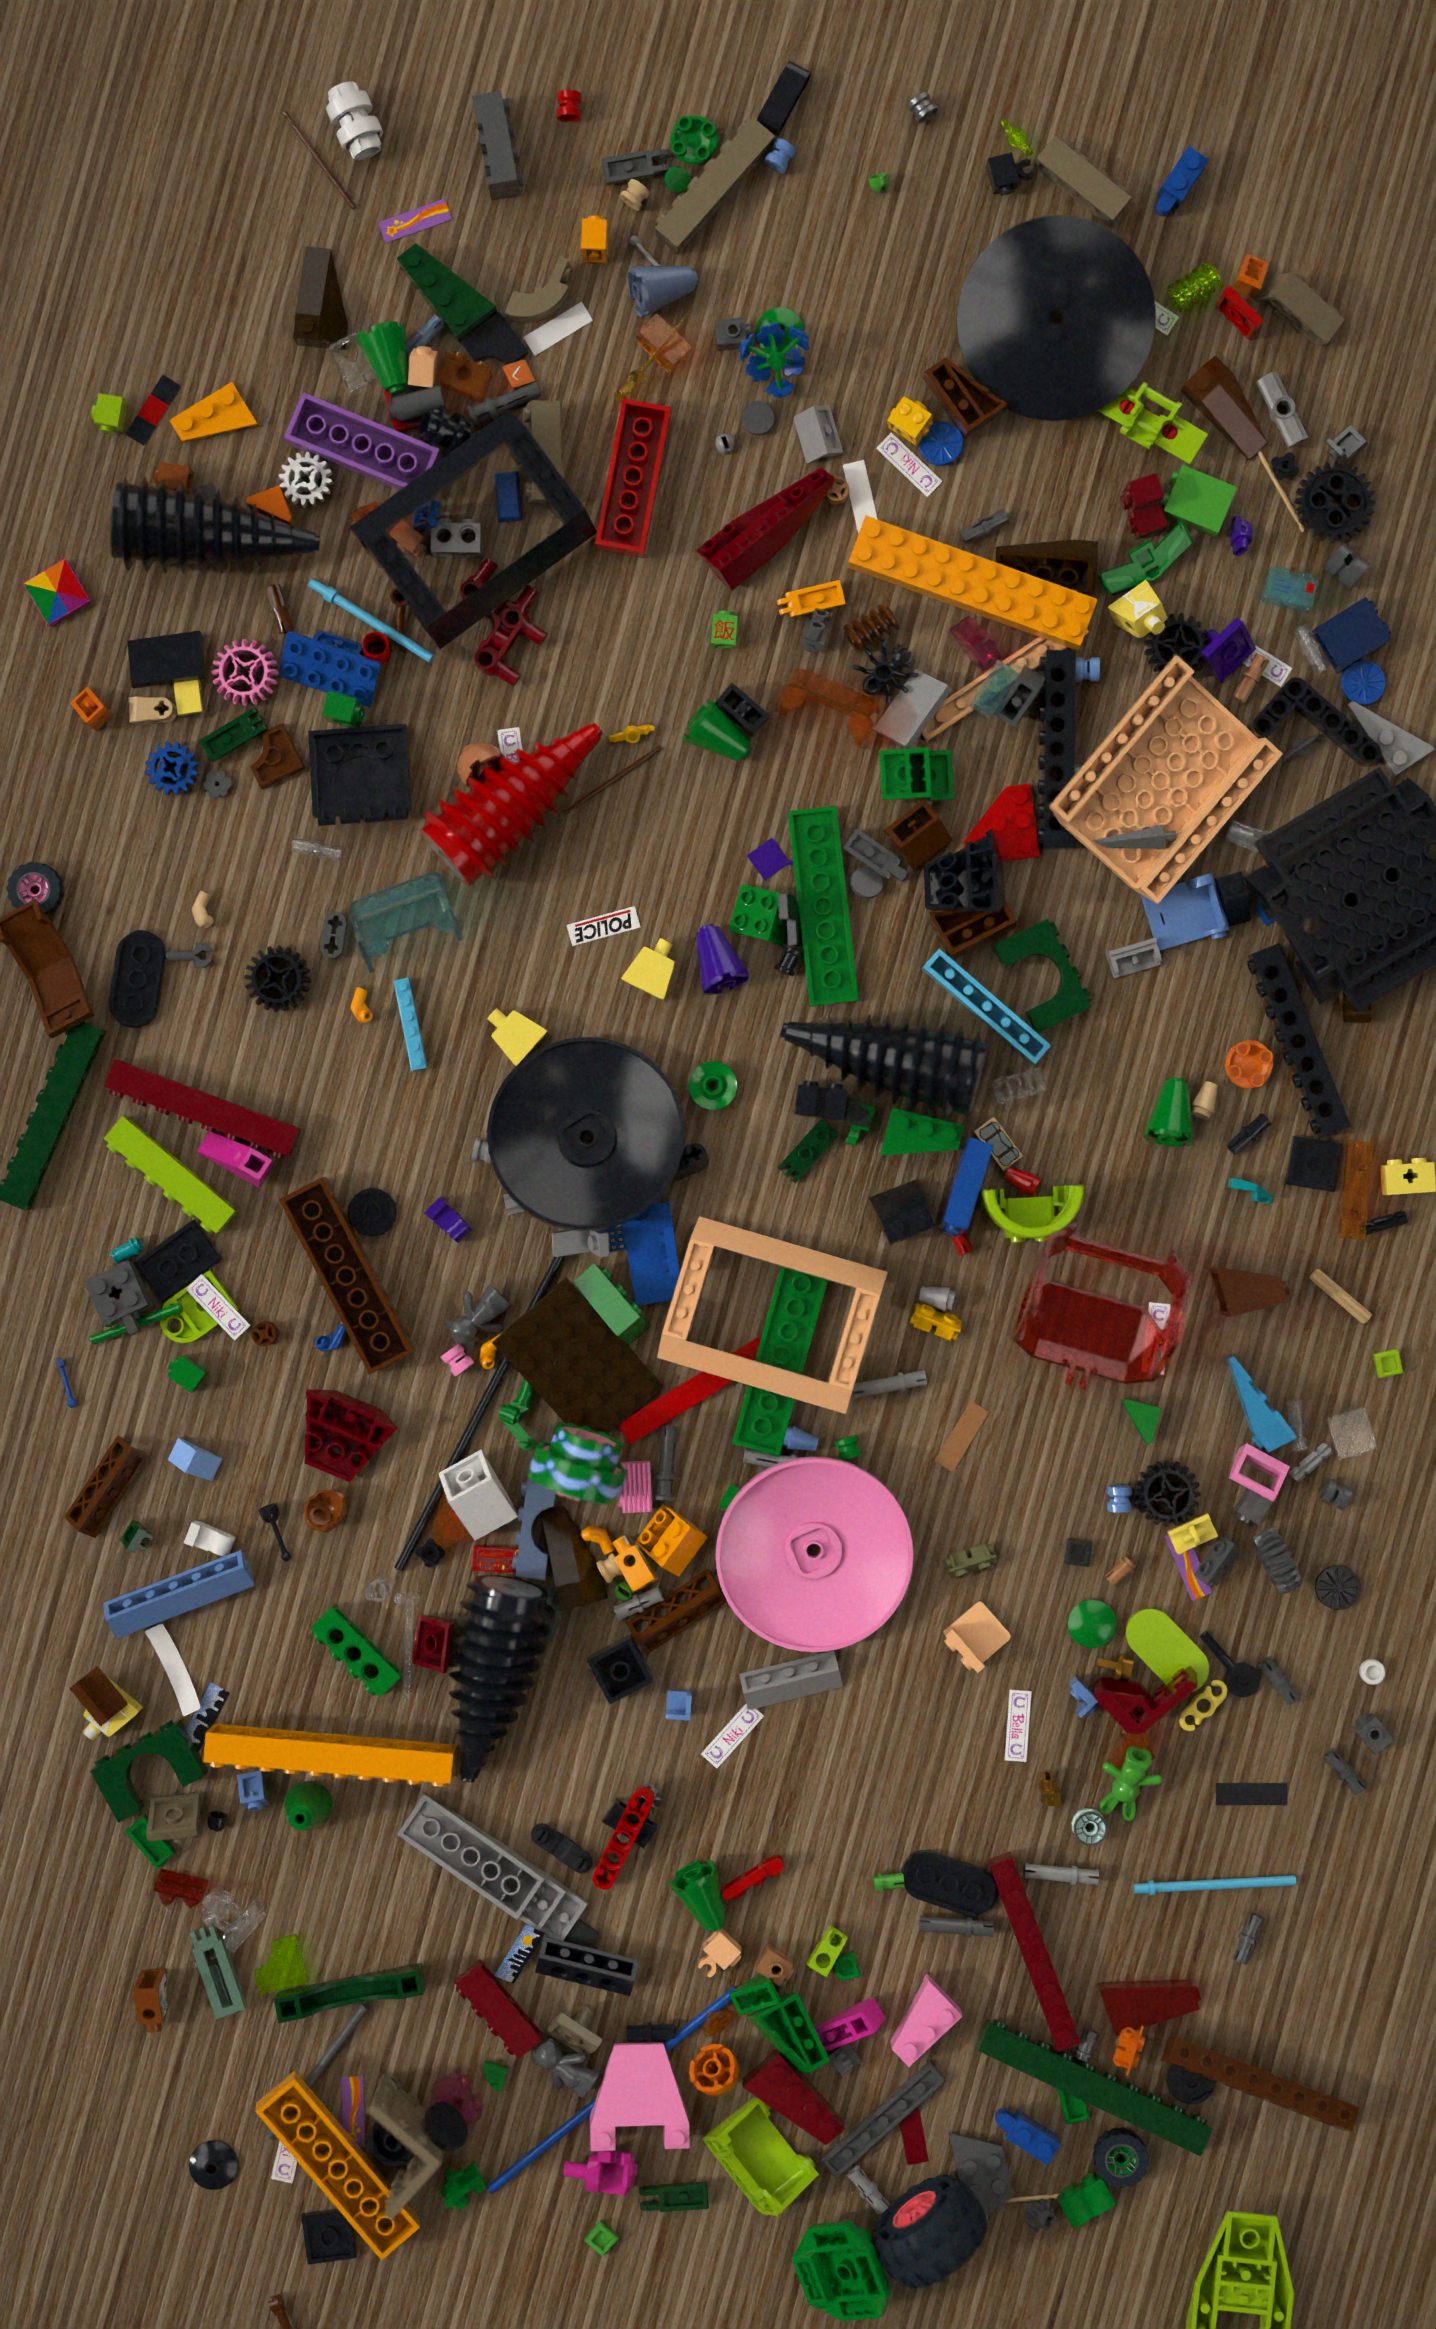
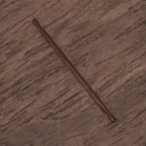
M285 111L283 113L285 118L289 120L290 125L344 199L347 200L349 206L354 209L356 207L355 204L349 199L347 193L296 123L292 121L288 112Z
M660 745L574 803L572 807L564 810L565 816L646 761L654 753L662 750Z

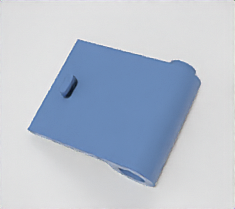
M1213 873L1175 884L1159 904L1141 895L1153 938L1157 940L1159 951L1207 936H1211L1212 940L1226 936L1225 931L1230 930Z

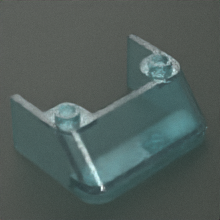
M431 872L359 898L349 906L356 942L370 973L375 972L372 958L380 957L385 953L389 946L388 940L433 924L437 931L442 932L454 929L458 941L463 940L458 919L441 874L437 872Z

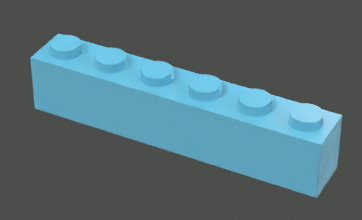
M938 949L921 968L1031 1065L1036 1064L1050 1048L1051 1045L941 949Z

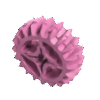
M246 639L242 640V646L235 640L233 641V649L228 645L224 646L227 651L225 655L222 652L217 653L222 660L221 662L213 661V664L219 667V669L211 671L212 675L219 676L213 680L214 685H221L217 691L220 694L225 693L224 699L227 701L233 697V704L238 705L242 699L243 706H248L249 699H251V702L257 705L256 697L259 696L265 701L266 696L263 693L265 691L269 694L273 693V690L268 686L269 684L277 685L278 682L271 678V676H278L279 672L271 668L276 667L278 664L275 660L269 661L273 654L271 652L265 653L266 647L264 645L257 649L258 643L254 640L251 642L250 647ZM251 654L259 658L255 661L242 662L238 656ZM232 661L235 670L230 676L231 679L227 681V668ZM239 664L246 670H251L248 672L250 674L249 677L252 681H250L247 677L245 678L243 675L240 676V674H242V669L240 668ZM263 665L264 676L258 685L256 673L261 670L260 667ZM247 683L253 690L240 692L232 689V687Z

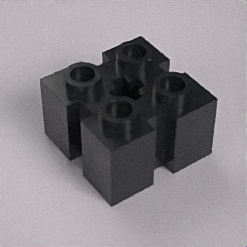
M803 1080L802 1085H797L794 1115L844 1120L848 1090H842L843 1085L828 1083L827 1088L818 1087V1082Z

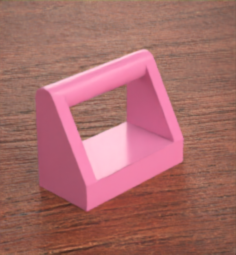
M1246 1443L1237 1451L1229 1478L1273 1502L1290 1466ZM1245 1461L1273 1476L1271 1489L1239 1473L1243 1462Z

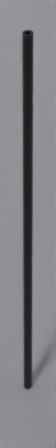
M554 1256L527 1311L546 1295L565 1256ZM504 1356L445 1469L461 1460L510 1365V1362ZM440 1479L394 1566L399 1571L404 1570L444 1493Z

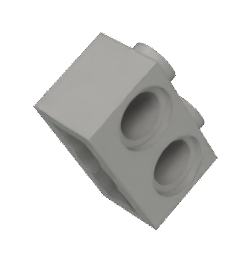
M438 519V526L431 528V553L433 557H482L481 523H477V520L463 519L462 523H452L451 519ZM443 532L451 534L450 540L446 543L438 541L439 535ZM468 532L476 535L475 540L471 543L463 541V536Z

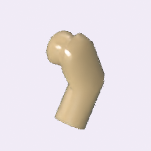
M202 891L199 892L194 902L192 913L198 926L209 928L213 923V917L208 915L206 906L211 895Z

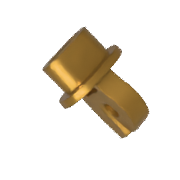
M1120 1654L1117 1662L1098 1658L1097 1667L1115 1670V1680L1120 1678L1130 1680L1134 1661L1126 1659L1124 1655Z
M1045 1770L1043 1772V1779L1039 1782L1041 1802L1045 1806L1061 1807L1058 1783L1053 1778V1772Z

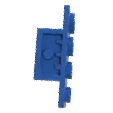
M318 630L310 638L289 631L285 639L278 676L324 692L331 691L357 698L362 705L369 707L373 701L381 662L363 656L362 644Z
M663 1202L654 1204L650 1208V1213L646 1219L641 1221L633 1219L623 1224L634 1299L637 1305L671 1301L680 1275L670 1203Z

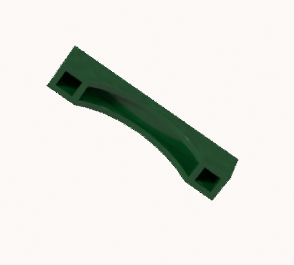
M422 1963L281 1990L275 1995L274 2004L278 2023L303 2019L322 2011L354 2003L386 1999L400 2000L424 1995L427 1986Z

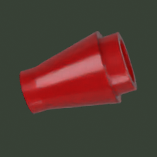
M1009 1166L1003 1178L1022 1194L1031 1197L1034 1196L1041 1183V1179L1037 1178L1036 1174L1018 1170Z

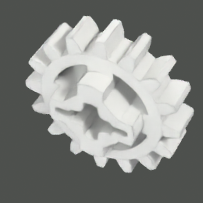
M306 452L304 458L299 453H296V460L289 457L290 465L281 466L285 474H279V478L285 482L281 483L280 487L282 490H287L284 495L287 499L292 497L293 504L296 505L300 500L303 507H306L307 502H311L314 507L316 506V499L324 502L325 500L322 495L324 493H331L327 485H333V481L327 477L332 475V471L326 469L328 466L326 461L319 463V455H315L312 459L309 452ZM304 464L311 465L310 467H301ZM294 471L295 477L294 480L291 482L292 484H290V478ZM320 475H322V482L320 487L318 488V479L321 477ZM306 476L310 479V482H304L302 477ZM302 492H311L310 495H301Z

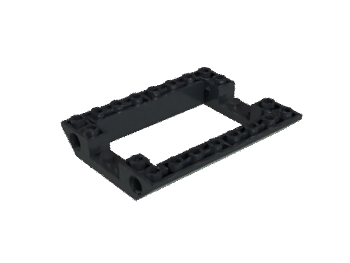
M509 410L349 527L379 569L382 568L407 601L411 607V612L440 650L597 533L586 509L526 426ZM505 444L510 451L509 455L517 466L521 464L550 504L548 506L549 510L556 519L559 518L563 526L446 612L387 531Z

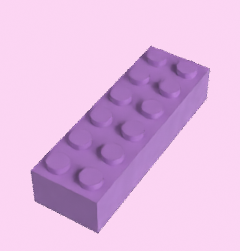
M302 392L284 436V439L290 446L309 452L314 456L319 455L320 458L398 491L442 458L439 448L432 447L427 443Z

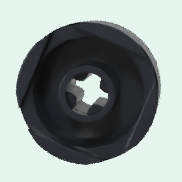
M375 2120L369 2135V2148L373 2156L375 2155L381 2163L387 2166H399L406 2163L414 2155V2152L399 2139H394V2135L380 2122Z

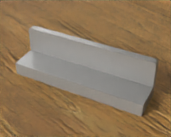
M834 1650L739 1674L748 1710L843 1686Z

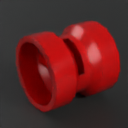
M570 89L557 92V102L560 105L557 109L558 120L562 122H577L581 120V110L579 109V104L582 100L581 92Z

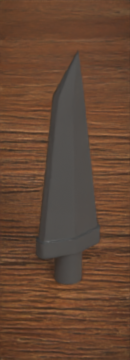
M1155 825L1154 827L1091 841L1105 848L1162 850L1166 848L1165 842L1176 841L1177 836L1175 831L1164 832L1162 825Z

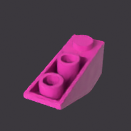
M210 1131L196 1151L259 1189L273 1169L270 1158L248 1146Z

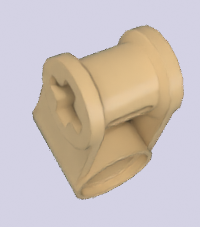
M129 698V723L131 724L170 723L178 715L176 705L167 698ZM167 706L169 710L165 711L164 715L160 713V710Z

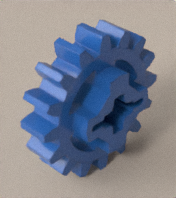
M165 742L164 749L157 745L156 749L158 752L156 754L149 753L153 758L152 761H145V764L150 766V770L145 771V774L152 776L148 782L151 785L157 783L155 789L159 792L164 788L166 795H170L171 790L177 796L180 795V789L188 792L187 785L189 783L191 785L196 784L192 780L193 776H199V773L194 768L200 765L198 762L192 761L196 755L193 752L187 754L189 748L186 745L180 749V743L175 742L173 747H171L169 742ZM168 753H178L182 756L172 758ZM161 760L160 769L157 770V764ZM167 761L176 766L175 773L177 776L168 772L170 767ZM188 767L187 775L184 778V770ZM171 779L174 780L176 784L169 785L163 783V781Z

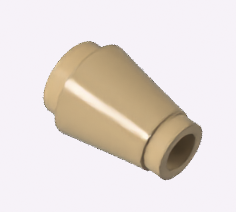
M1204 1082V1085L1191 1104L1192 1115L1205 1120H1209L1210 1116L1214 1115L1218 1085L1212 1082Z

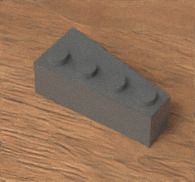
M501 91L474 95L472 99L491 199L498 200L519 196V187L524 186L521 171L516 172L515 163L519 162L517 147H512L510 141L515 136L512 123H507L506 114H510L508 98L503 99Z

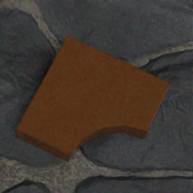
M284 723L261 733L263 739L262 754L250 766L261 789L305 769Z

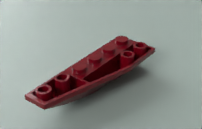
M822 467L735 518L697 549V553L719 580L733 591L790 541L819 506L835 482V478Z

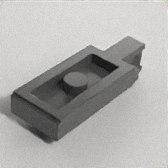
M856 828L843 847V850L882 877L884 876L889 879L892 875L902 882L908 872L898 866L901 861L896 858L897 856L858 828Z

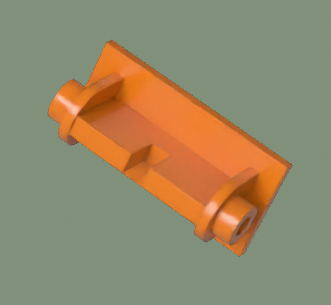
M1141 2026L1140 2032L1134 2031L1131 2027H1126L1121 2031L1113 2061L1116 2066L1128 2069L1126 2076L1129 2075L1131 2067H1137L1140 2054L1136 2051L1141 2052L1145 2042V2038L1141 2036L1144 2026Z

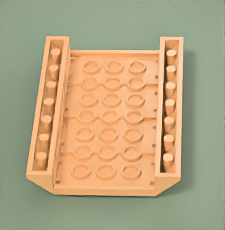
M1178 655L1172 658L1049 806L1065 829L1130 888L1156 904H1159L1283 754L1268 739L1257 738L1191 676L1195 671ZM1155 825H1162L1164 832L1175 831L1177 836L1176 841L1165 842L1166 848L1162 850L1105 848L1091 841L1150 828Z

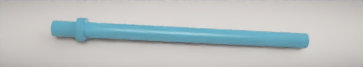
M1295 1875L1156 1883L1153 1880H1148V1883L1133 1884L1134 1894L1149 1893V1895H1155L1158 1892L1296 1885Z

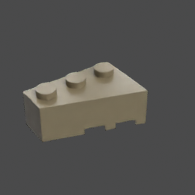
M1289 272L1271 276L1254 301L1259 304L1264 301L1275 309L1273 312L1275 316L1279 318L1281 315H1284L1293 323V329L1314 344H1328L1345 320L1339 315V310L1335 306L1327 304L1322 299L1319 291L1308 287L1300 274Z

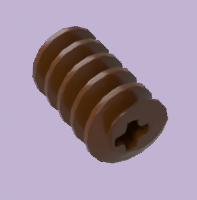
M882 604L878 605V613L873 609L869 610L870 618L862 614L860 617L861 623L856 619L852 620L853 628L848 624L844 625V633L856 653L857 645L863 650L866 649L864 643L866 640L873 645V636L880 640L883 639L882 631L890 635V626L899 630L898 622L888 606L885 608Z

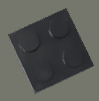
M632 1634L589 1655L587 1658V1663L609 1704L654 1681V1676Z

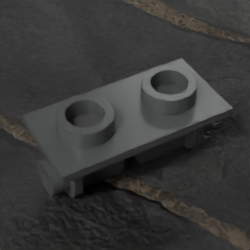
M1221 1535L1204 1561L1199 1565L1194 1576L1211 1588L1214 1584L1217 1585L1226 1570L1221 1568L1222 1564L1224 1563L1229 1567L1239 1554L1237 1551L1240 1547Z

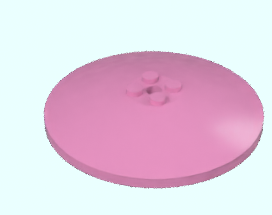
M801 1457L787 1460L765 1469L753 1477L742 1487L729 1504L722 1518L716 1541V1568L719 1582L735 1614L747 1627L765 1640L797 1651L823 1652L836 1650L859 1642L874 1633L891 1617L902 1601L910 1582L913 1567V1542L906 1516L894 1495L882 1482L866 1470L854 1464L828 1457ZM811 1544H817L821 1549L819 1554L812 1556L807 1553V1547Z

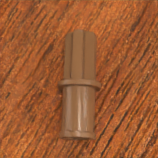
M1260 654L1255 655L1248 670L1242 674L1243 679L1234 693L1235 699L1243 703L1247 701L1255 685L1260 683L1259 679L1270 662L1268 659L1265 660L1266 657Z

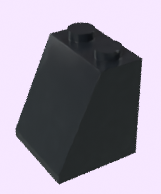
M915 1180L869 1197L885 1241L889 1245L936 1227L928 1204Z

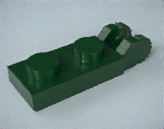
M707 2181L658 2184V2186L646 2185L639 2188L641 2196L659 2195V2201L650 2200L642 2202L640 2204L642 2211L660 2210V2212L709 2209Z

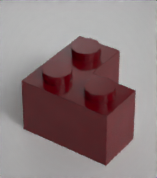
M1157 473L1129 481L1122 491V496H1120L1122 508L1128 511L1130 518L1127 519L1129 531L1131 534H1135L1136 539L1162 532L1168 526L1161 505L1164 495Z

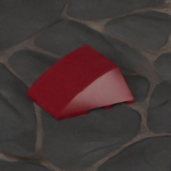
M307 1389L305 1464L350 1482L398 1427L380 1408L337 1390Z

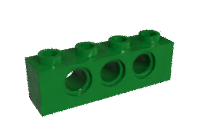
M333 1605L310 1628L313 1631L312 1636L320 1644L325 1643L330 1648L329 1653L337 1661L342 1660L348 1666L346 1668L347 1671L354 1678L357 1679L359 1677L365 1683L364 1688L372 1696L377 1695L380 1698L402 1676L403 1672L337 1606ZM333 1630L342 1631L344 1639L342 1641L334 1640L332 1637ZM349 1648H359L361 1651V1657H351L349 1654ZM369 1664L377 1666L379 1673L375 1676L368 1674L366 1666Z

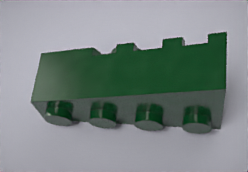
M417 243L397 257L399 267L459 344L461 339L498 313L496 306Z

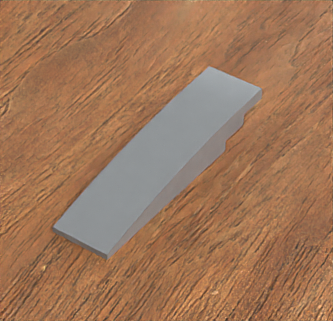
M426 1793L397 1833L402 1839L516 1920L519 1918L530 1927L545 1932L550 1938L563 1941L589 1903L526 1858Z

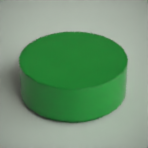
M673 166L665 174V185L675 193L684 192L690 183V175L684 168Z

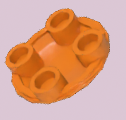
M1245 1040L1238 1042L1230 1048L1226 1055L1224 1065L1226 1074L1232 1083L1239 1087L1249 1089L1261 1087L1272 1073L1273 1054L1265 1045L1258 1041Z

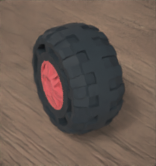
M937 2175L935 2178L925 2179L922 2183L908 2189L901 2197L899 2196L881 2215L873 2235L877 2256L893 2279L906 2285L908 2288H925L933 2283H938L951 2273L959 2270L967 2260L969 2261L975 2254V2250L982 2244L984 2240L983 2235L986 2234L987 2230L984 2208L967 2184L954 2176Z

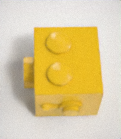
M903 396L896 408H893L887 423L889 429L917 446L922 438L928 434V429L933 424V416L927 411V407L919 401L912 402Z

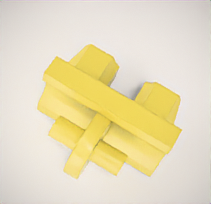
M1208 1513L1167 1531L1177 1554L1218 1537Z

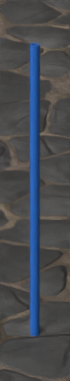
M733 1986L677 2031L674 2039L666 2040L664 2042L666 2052H669L732 2001L729 1993L736 1989V1987ZM596 2098L488 2184L487 2189L491 2194L496 2192L590 2116Z

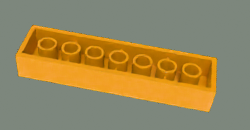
M295 2070L256 2103L255 2112L381 2260L420 2228V2218L407 2203L392 2220L384 2214L387 2206L385 2201L389 2197L388 2192L392 2188L390 2186L391 2183Z

